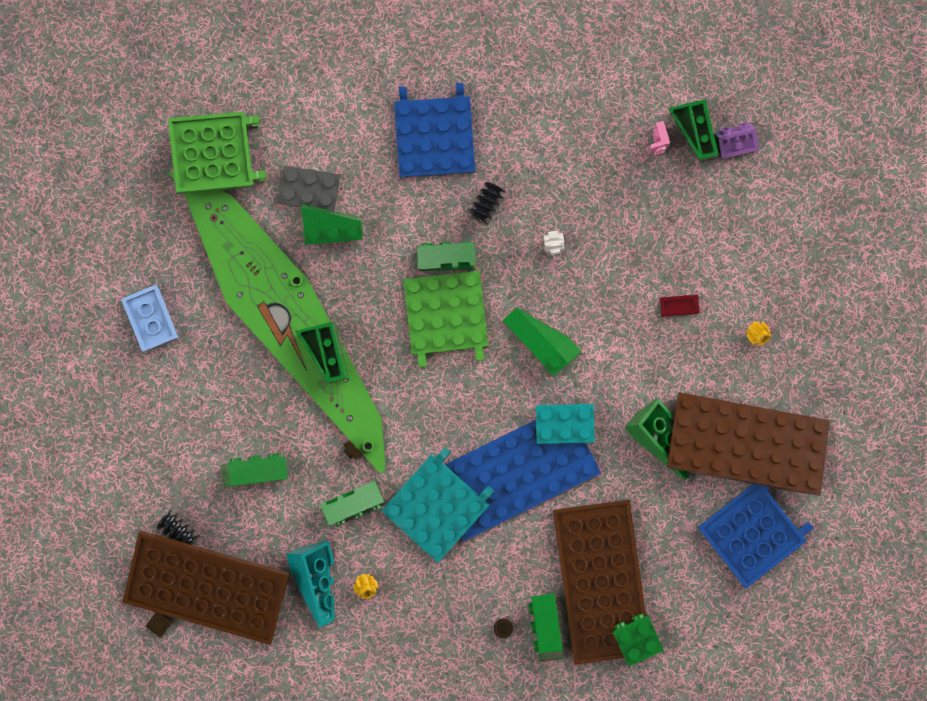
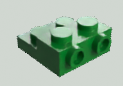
M643 613L635 615L632 617L633 621L627 624L625 621L620 622L612 630L628 667L664 651L647 614L643 615Z

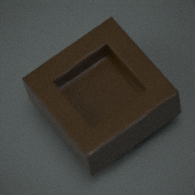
M350 440L343 445L346 448L343 451L350 459L354 458L357 460L362 456Z
M155 612L145 627L161 638L173 621L165 615Z

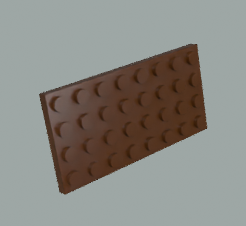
M679 392L677 394L667 468L820 496L830 420Z
M630 500L553 510L574 665L624 658L612 633V630L615 629L614 626L623 621L627 624L633 621L632 617L640 613L646 615Z
M140 530L123 603L271 645L290 573Z

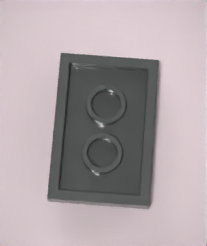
M284 166L278 204L301 207L302 204L335 212L341 175Z

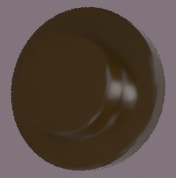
M499 619L494 624V632L500 638H507L513 632V625L508 619Z

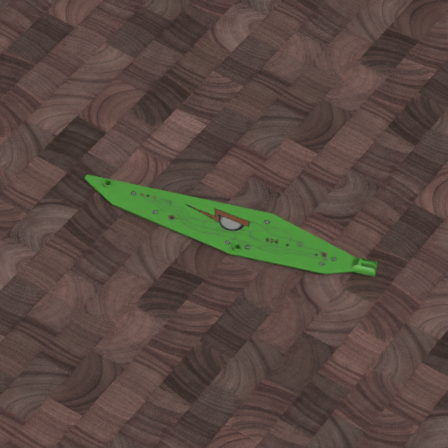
M169 171L168 175L175 181L174 174ZM222 190L185 193V198L226 303L378 472H383L386 467L382 418L344 346L341 343L349 379L330 384L325 381L313 358L295 332L330 322L309 280L232 195ZM299 278L300 283L294 284L293 280ZM366 443H371L372 448L370 450L365 449Z

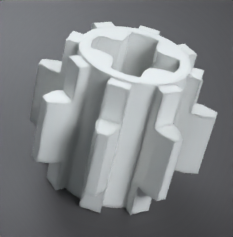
M551 231L548 232V235H544L546 253L551 252V255H555L565 250L563 233Z

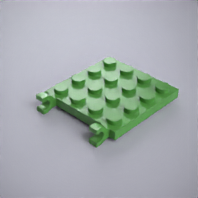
M245 112L168 118L176 194L253 187V181L266 182L265 170L252 172L246 126L259 127L258 115L245 117Z
M480 271L404 279L412 355H418L419 368L427 367L426 354L475 348L476 362L484 361L483 347H488Z

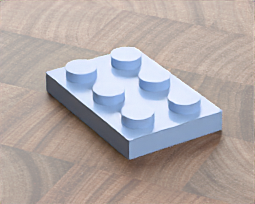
M158 285L121 299L142 352L149 351L179 338Z

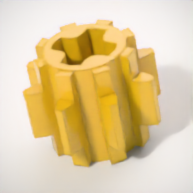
M759 321L753 322L746 330L748 340L753 345L757 344L758 346L765 345L772 335L769 327L764 322L760 323Z
M362 574L356 577L353 588L354 592L361 599H370L377 593L378 584L370 574Z

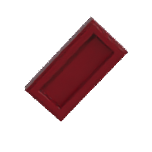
M698 294L659 298L661 317L700 314Z

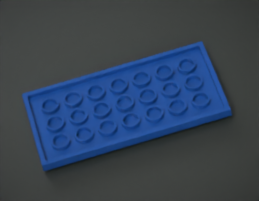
M536 420L445 464L479 496L488 486L495 491L486 500L490 506L461 537L463 542L601 474L586 443L537 444Z

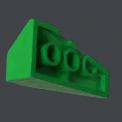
M515 308L502 320L552 377L581 353L569 337L518 308Z
M656 398L637 412L624 428L640 445L667 466L673 416L661 400ZM671 469L683 480H686L691 472Z

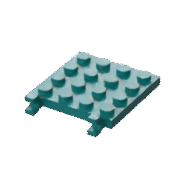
M447 447L443 448L437 457L432 453L382 509V512L437 563L444 558L490 506L486 500L495 492L488 486L479 496L443 463L452 453Z

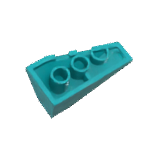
M329 540L302 546L287 553L290 571L318 627H323L335 620L334 596L330 594V585L334 583V577H330V565H334V558Z

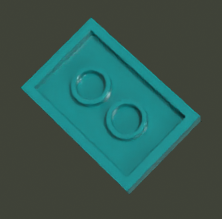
M594 404L536 405L537 444L595 443Z

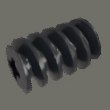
M485 182L484 186L487 189L482 188L480 190L482 195H477L476 197L479 202H473V206L476 209L470 208L469 212L473 219L488 226L485 219H492L489 212H496L493 205L499 206L497 198L503 199L504 197L500 193L507 192L493 183Z
M171 509L162 517L156 529L164 528L162 534L170 533L169 539L175 538L176 541L193 545L200 535L198 534L193 537L192 535L195 530L187 531L189 524L182 526L183 519L176 521L178 514L176 513L171 516Z

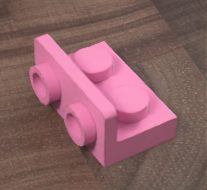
M664 121L656 123L653 129L654 144H651L649 148V154L654 153L655 156L666 153L665 150L668 149L670 144Z

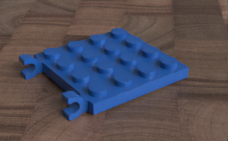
M463 82L456 83L457 97L408 101L407 87H399L400 101L394 102L400 178L475 173L470 96L464 97Z
M751 484L697 527L745 589L806 542L803 536L814 529L810 522H806L797 529L767 491L771 487Z

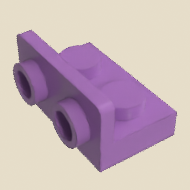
M741 123L738 127H724L715 132L722 159L759 150L756 128L752 124Z

